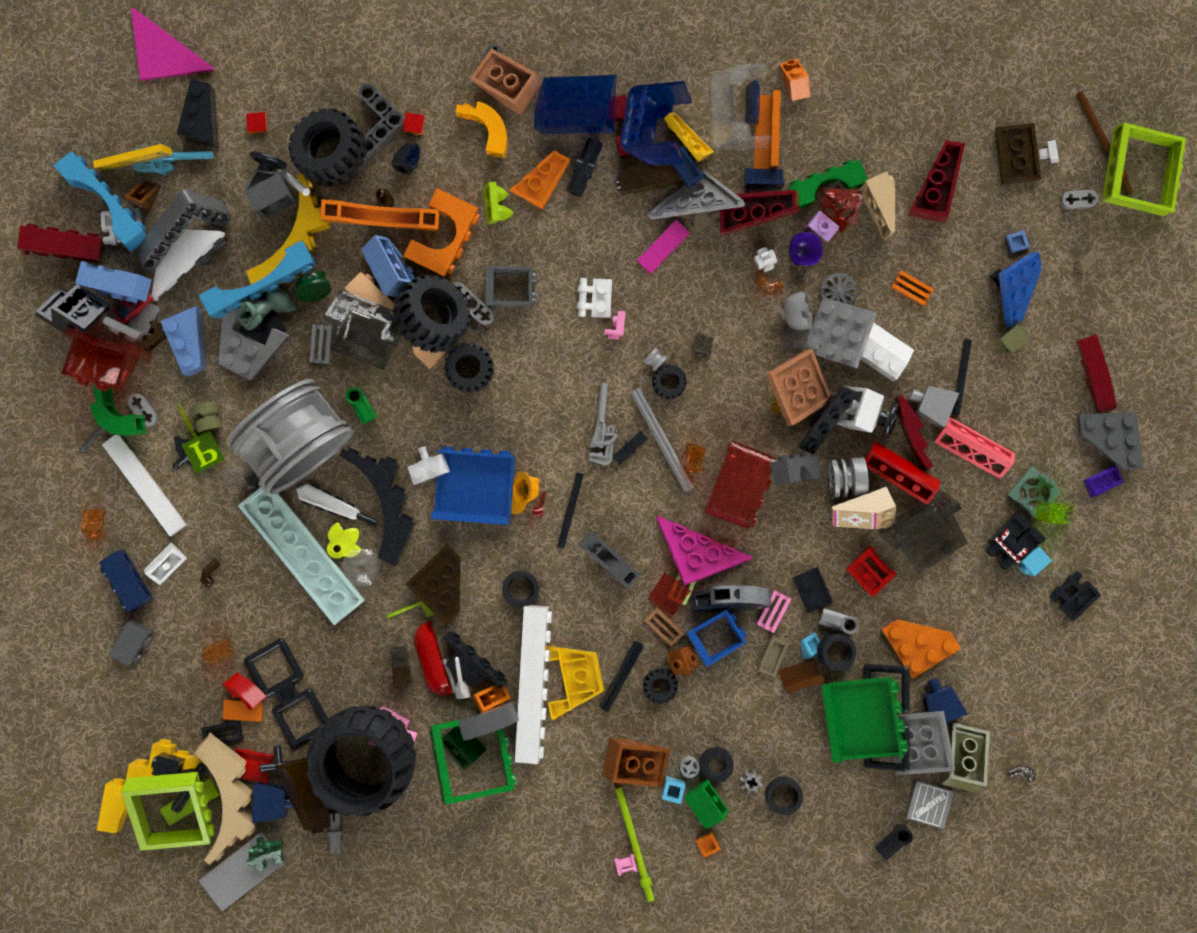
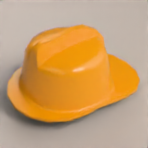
M519 471L514 478L511 513L516 515L522 513L527 503L535 500L539 494L540 480L529 476L524 471Z

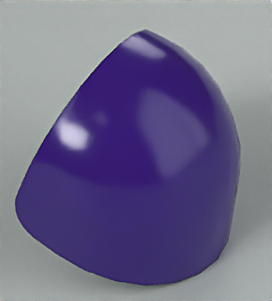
M800 232L794 235L790 242L789 255L795 265L810 266L818 263L821 259L823 245L816 234Z

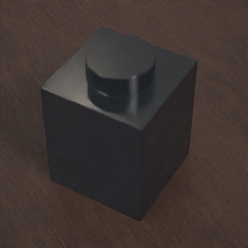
M163 752L155 756L152 761V775L182 773L186 758Z

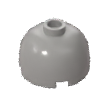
M807 291L792 294L786 299L784 308H781L782 320L786 319L788 326L792 329L807 330L812 328V312L810 313V299Z

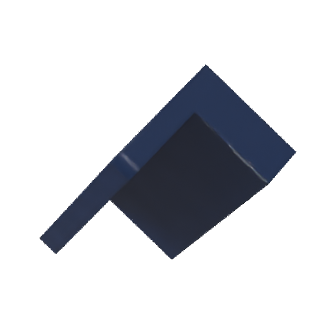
M745 168L744 189H783L785 185L783 169Z

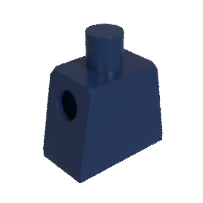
M938 678L927 681L930 692L922 694L926 712L944 711L946 723L967 715V711L951 686L945 685L941 687Z
M261 782L254 784L252 822L282 819L288 815V809H294L285 786Z

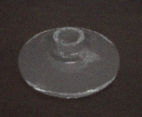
M356 549L345 557L342 571L352 585L365 587L378 579L381 573V562L377 558L378 556L371 550ZM360 565H363L365 567L364 572H360L358 570V567Z

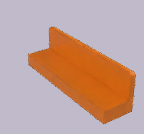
M773 90L771 95H760L759 124H755L754 169H777L779 166L780 90Z

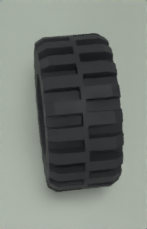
M326 108L319 109L318 112H310L309 116H304L300 119L301 122L299 125H295V131L290 135L289 140L291 142L288 144L290 159L293 161L294 166L315 185L322 186L323 184L324 187H331L332 184L335 186L342 184L341 182L344 180L347 182L353 174L356 175L359 172V166L362 167L364 163L363 157H366L367 154L365 149L367 143L364 134L351 117L341 110L337 111V109L329 108L327 111ZM332 137H340L339 145L331 155L316 159V152L325 140Z
M429 275L416 277L395 299V305L393 306L394 322L398 324L397 329L399 333L402 332L403 338L406 341L409 340L415 348L420 347V350L426 352L430 350L432 353L443 352L451 348L468 330L471 317L470 309L467 308L469 304L467 300H464V294L456 289L457 286L453 283H448L447 279H439V276L434 275L431 277ZM421 303L435 309L440 315L443 324H438L428 318L422 309Z

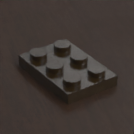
M1028 123L996 127L995 137L1001 185L1039 181L1041 173L1035 124Z

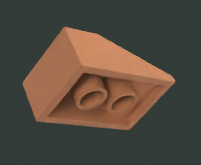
M492 48L470 78L473 83L504 106L520 115L542 85L537 73Z

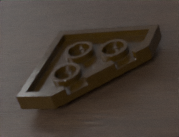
M446 544L405 584L445 626L460 612L461 557Z

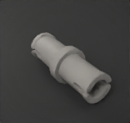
M336 812L335 821H333V813H329L331 825L329 826V831H327L330 843L329 853L335 854V845L337 846V853H342L341 835L343 830L340 827V814Z

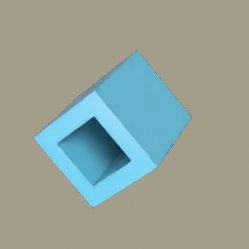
M1036 546L1019 563L1020 566L1018 568L1025 575L1036 576L1052 560L1039 546Z
M665 776L661 798L681 804L685 789L684 780Z

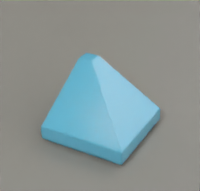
M816 632L801 640L803 659L811 658L817 654L820 640Z

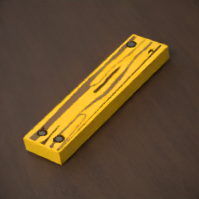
M158 144L94 160L93 165L94 168L101 171H109L172 155V150L170 147Z

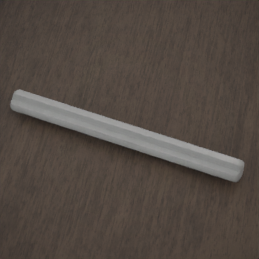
M634 390L631 396L682 489L685 492L693 488L689 477L641 390Z

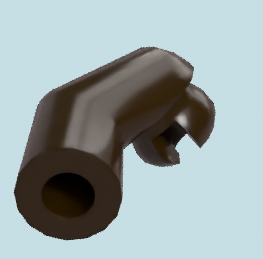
M378 189L376 197L382 202L383 207L393 208L394 199L389 191Z
M215 558L202 570L200 582L206 587L213 585L214 579L211 578V575L221 565Z

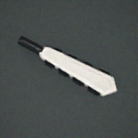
M306 483L296 488L299 500H302V503L308 506L315 505L316 509L328 510L329 514L335 516L339 514L345 520L358 519L376 527L379 521L361 513L355 508V504L351 502L345 503L343 498L339 496L333 497L331 492L327 490L321 491L319 486L313 483Z

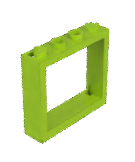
M1122 123L1114 127L1102 201L1160 216L1174 213L1175 205H1177V192L1180 188L1179 180L1183 169L1182 161L1186 150L1184 149L1186 138L1128 123ZM1129 137L1169 147L1160 205L1119 195Z
M198 772L126 778L121 793L140 851L211 844L212 837L215 836V824H212L211 821L212 813L207 807V795L203 793V782H200ZM189 791L200 829L152 833L140 795Z

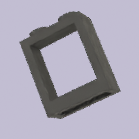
M486 266V306L532 308L533 303H536V291H533V284H536L537 281L536 272H533L532 267ZM495 274L528 275L527 301H495Z

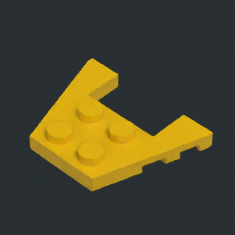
M547 646V650H550L549 661L559 660L567 696V699L548 702L551 720H554L600 694L605 689L597 652Z

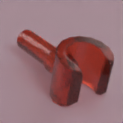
M542 491L539 507H533V517L543 516L547 492Z

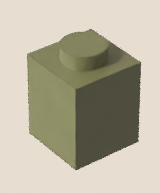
M1015 325L995 342L1008 356L1017 351L1030 338L1027 336L1028 332L1025 328Z

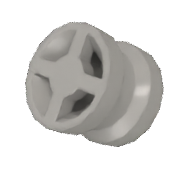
M655 348L644 360V363L646 365L649 364L652 370L656 372L666 361L667 357L661 355L659 350Z
M690 756L683 758L679 766L681 773L686 778L697 776L700 769L697 760Z

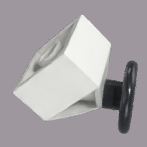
M844 386L856 391L857 396L836 424L847 429L872 433L876 425L885 427L883 438L885 440L889 439L896 423L899 404L894 403L888 413L882 410L883 395L868 388Z

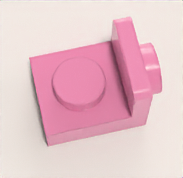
M618 311V315L614 316L613 327H616V330L604 329V335H608V339L618 340L619 336L623 337L626 312Z

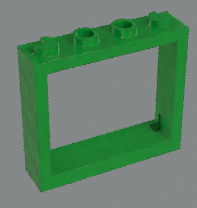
M460 720L429 726L442 805L515 790L516 778L512 774L510 767L513 765L512 757L510 754L508 755L507 751L509 741L507 735H504L502 728L496 731L506 786L452 797L440 730L458 727V721Z

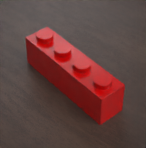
M874 441L864 454L869 470L926 505L938 493L940 480L880 443Z

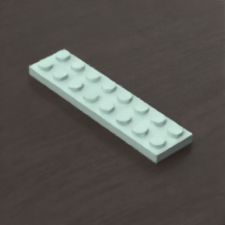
M259 488L238 505L334 625L365 601L279 493L267 496L264 493V489Z

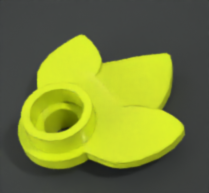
M335 523L328 532V555L335 559L343 556L348 558L357 556L361 552V548L355 544L359 538V530L357 528H350L343 531L341 525ZM335 545H338L340 547V551L338 553L334 552L333 547Z

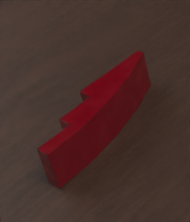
M1097 334L1076 341L1082 357L1080 362L1087 377L1085 380L1098 414L1117 408L1111 377Z
M898 395L895 397V402L899 404L898 417L905 438L924 471L929 470L934 465L923 451L929 445L918 431L924 425L903 395Z

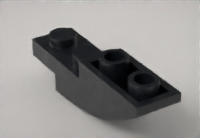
M726 585L712 586L710 590L692 592L694 613L733 609V612L772 608L769 588Z

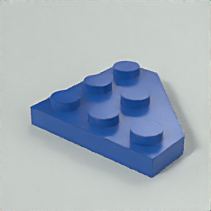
M1040 252L1028 254L999 273L1005 327L1012 328L1021 322L1025 316L1041 273L1042 262L1040 260Z

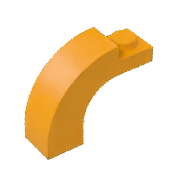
M478 101L476 109L470 104H457L455 111L457 117L480 122L487 128L489 136L486 153L505 158L508 148V137L504 122L499 114L490 106Z

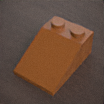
M609 738L602 776L612 783L663 787L670 749L627 739Z

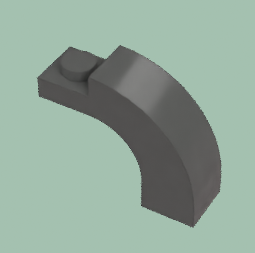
M591 530L578 544L627 589L641 575Z
M510 700L491 710L458 721L463 740H469L500 730L519 721L517 707Z

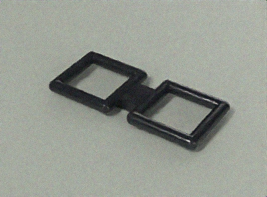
M279 638L244 658V664L257 687L267 696L266 698L276 694L281 704L272 709V714L291 748L296 749L312 740L319 727L295 739L281 712L308 697L322 724L328 717L311 688L301 693L298 692L294 683L302 679L304 674L286 641L283 638ZM280 647L294 674L267 689L253 662Z
M865 664L864 679L871 678V672L902 674V713H908L910 710L909 667ZM905 725V732H903V739L907 740L908 752L902 758V763L872 761V758H864V766L871 769L909 771V726Z

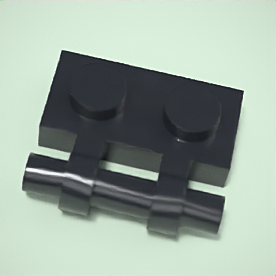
M1078 571L1073 575H1069L1066 578L1067 581L1060 587L1057 586L1053 590L1054 593L1049 596L1054 603L1059 598L1062 599L1063 602L1058 607L1071 621H1075L1101 596L1089 581H1085L1082 584L1078 582L1082 577V574ZM1073 586L1076 590L1068 596L1065 592Z

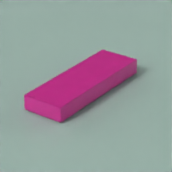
M675 220L637 262L652 274L690 232L678 220Z

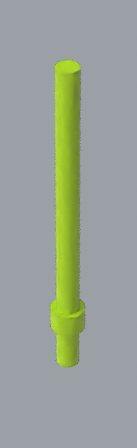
M622 786L617 787L615 792L639 871V882L644 889L647 902L655 900L651 888L652 881L650 876L647 875Z

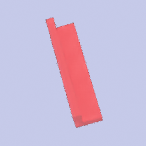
M949 417L946 426L943 427L934 440L936 444L999 479H1002L1014 464L1015 453ZM946 433L953 438V441L946 442L941 438ZM965 444L969 446L970 451H962L958 445ZM983 454L987 460L980 461L976 459L975 455ZM999 463L1004 468L999 472L993 468L992 464Z

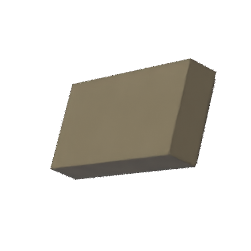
M771 635L757 671L775 679L790 643Z

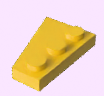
M675 112L669 113L664 118L668 128L675 132L698 162L709 158L714 153Z

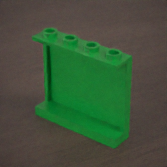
M894 676L827 682L821 685L833 763H840L842 760L891 756L903 758L906 752H908L907 740L903 739L905 724L900 719L902 705L901 701L897 699L899 685L894 680Z

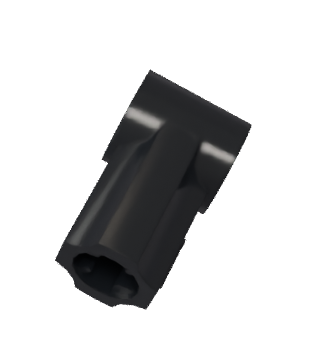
M897 824L874 847L887 861L903 846L909 845L912 842L913 835L905 824ZM901 831L907 832L905 837L898 838V834Z

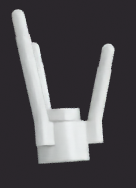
M455 657L458 678L456 684L450 668L446 666L447 660L444 659L443 662L452 686V693H455L456 699L471 697L470 691L474 689L465 681H462L459 658Z

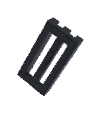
M236 720L202 727L203 740L209 735L207 734L209 730L236 725V729L211 734L216 737L237 732L238 736L220 739V741L227 743L242 740L244 736L242 734L241 721Z

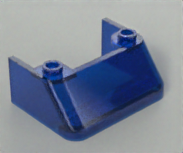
M685 81L636 85L629 90L620 140L621 147L626 153L654 166L683 164L684 160L676 142L654 143L658 118H665L669 113H672L674 105L692 103V98Z

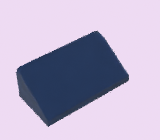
M757 80L746 86V124H759L760 85Z

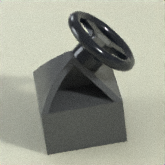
M250 152V158L258 162L259 165L257 171L254 172L248 181L245 193L255 212L265 220L298 201L287 181L279 173L273 172L274 168L286 169L287 164L283 160L266 153Z

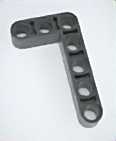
M363 84L359 88V96L380 121L364 136L367 145H373V148L367 152L366 157H363L364 163L362 167L359 166V172L404 127V119L401 113L371 84ZM367 92H373L370 98L364 97ZM386 105L384 111H378V107ZM394 118H399L400 121L398 124H391V121ZM380 132H386L385 137H377ZM353 174L350 177V180H348L347 182H345L344 180L341 182L342 184L340 185H345L349 183L356 175Z
M191 190L181 191L136 249L135 255L142 269L145 271L154 270L194 218L218 226L228 224L231 220V215L223 201Z

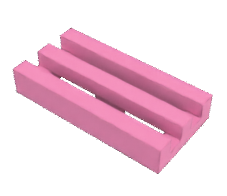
M773 590L771 594V603L776 595L779 598L766 623L762 622L769 608H764L756 623L773 633L791 601V598L776 590ZM783 599L786 600V601L784 602V604H783V606H782V608H781V610H780V612H779V614H778V616H777V618H776V620H775L773 626L770 627L769 625H770V623H771V621H772V619H773V617H774L776 611L778 610V608H779V606H780L782 600H783Z

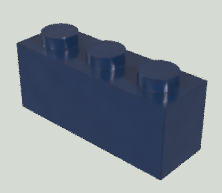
M118 550L99 562L102 574L110 580V587L120 597V604L123 609L128 612L135 611L154 599L125 550Z

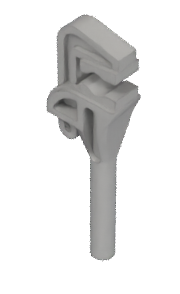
M600 383L597 424L594 436L590 442V448L599 447L603 449L606 446L605 456L602 452L598 454L590 453L589 461L606 466L612 461L613 443L616 441L618 434L614 433L613 425H609L608 428L606 427L605 412L608 384Z

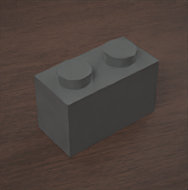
M135 620L128 621L108 655L127 667L134 664L137 665L143 657L141 652L153 641L151 636L154 632Z

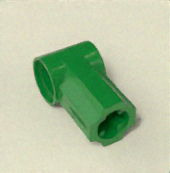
M352 387L347 390L346 400L351 404L363 425L378 417L362 389ZM354 391L360 393V398L356 402L351 399V394Z

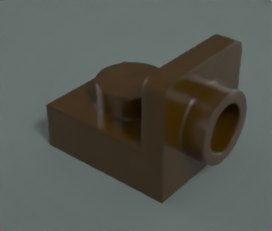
M151 320L149 324L155 332L147 334L144 337V341L140 343L148 351H152L167 339L162 324Z

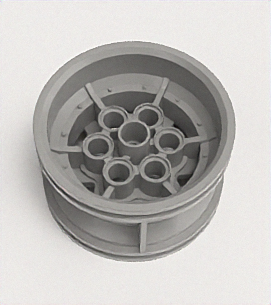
M313 379L298 382L267 400L243 419L226 440L235 455H242L260 479L258 485L261 489H264V493L267 496L275 495L305 478L336 454L350 440L354 433L348 427V423L345 420H340L321 395L322 390Z

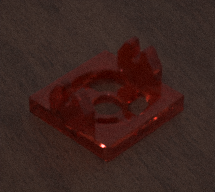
M824 188L819 211L839 226L840 232L843 233L847 225L856 226L863 192L861 190ZM842 202L845 204V207L842 209L834 207L836 203L838 205H841ZM826 208L833 209L835 216L828 215ZM853 210L849 216L841 217L842 212Z

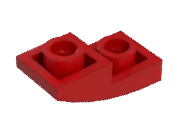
M239 673L234 674L222 684L234 699L239 697L250 711L267 697L256 685Z

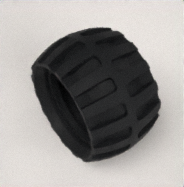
M370 705L349 707L328 718L314 734L307 751L306 762L308 765L306 773L308 780L311 782L313 793L324 802L323 805L327 808H332L338 811V814L345 816H369L372 813H379L390 807L408 788L416 765V751L413 749L414 741L411 733L407 732L405 724L400 719L398 720L391 715L390 711L376 709L375 706ZM357 735L375 743L386 757L388 767L386 781L372 785L362 784L349 778L341 769L336 757V744L339 738Z

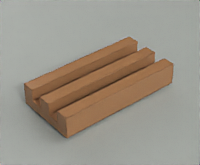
M658 607L644 619V622L671 648L684 635ZM658 613L679 634L675 636L655 614ZM651 618L673 638L672 642L649 621Z

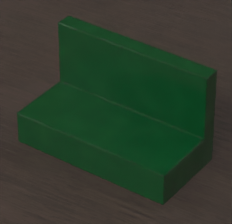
M459 726L454 727L442 737L444 748L463 770L473 764L486 751L477 738L464 741Z

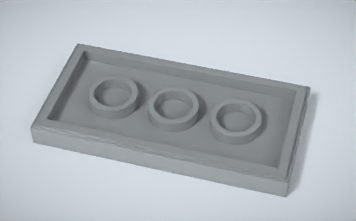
M261 831L203 876L199 882L219 909L223 911L284 864L285 861Z

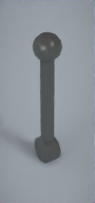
M101 426L87 443L79 448L80 453H86L87 447L103 430Z

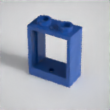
M727 609L721 610L686 631L707 667L747 643L744 639L747 635L742 627L738 628L735 621L737 619L732 611L728 612ZM724 616L738 640L714 655L709 656L696 632Z

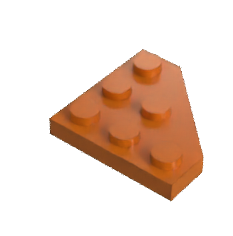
M898 619L881 629L902 665L909 667L911 679L961 649L952 633Z

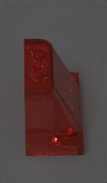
M67 327L64 335L69 337L72 343L61 374L77 380L76 383L88 387V384H92L101 391L107 392V389L121 392L138 361L151 363L152 356L142 347L124 342L122 345L91 337L86 332L83 333L80 330Z

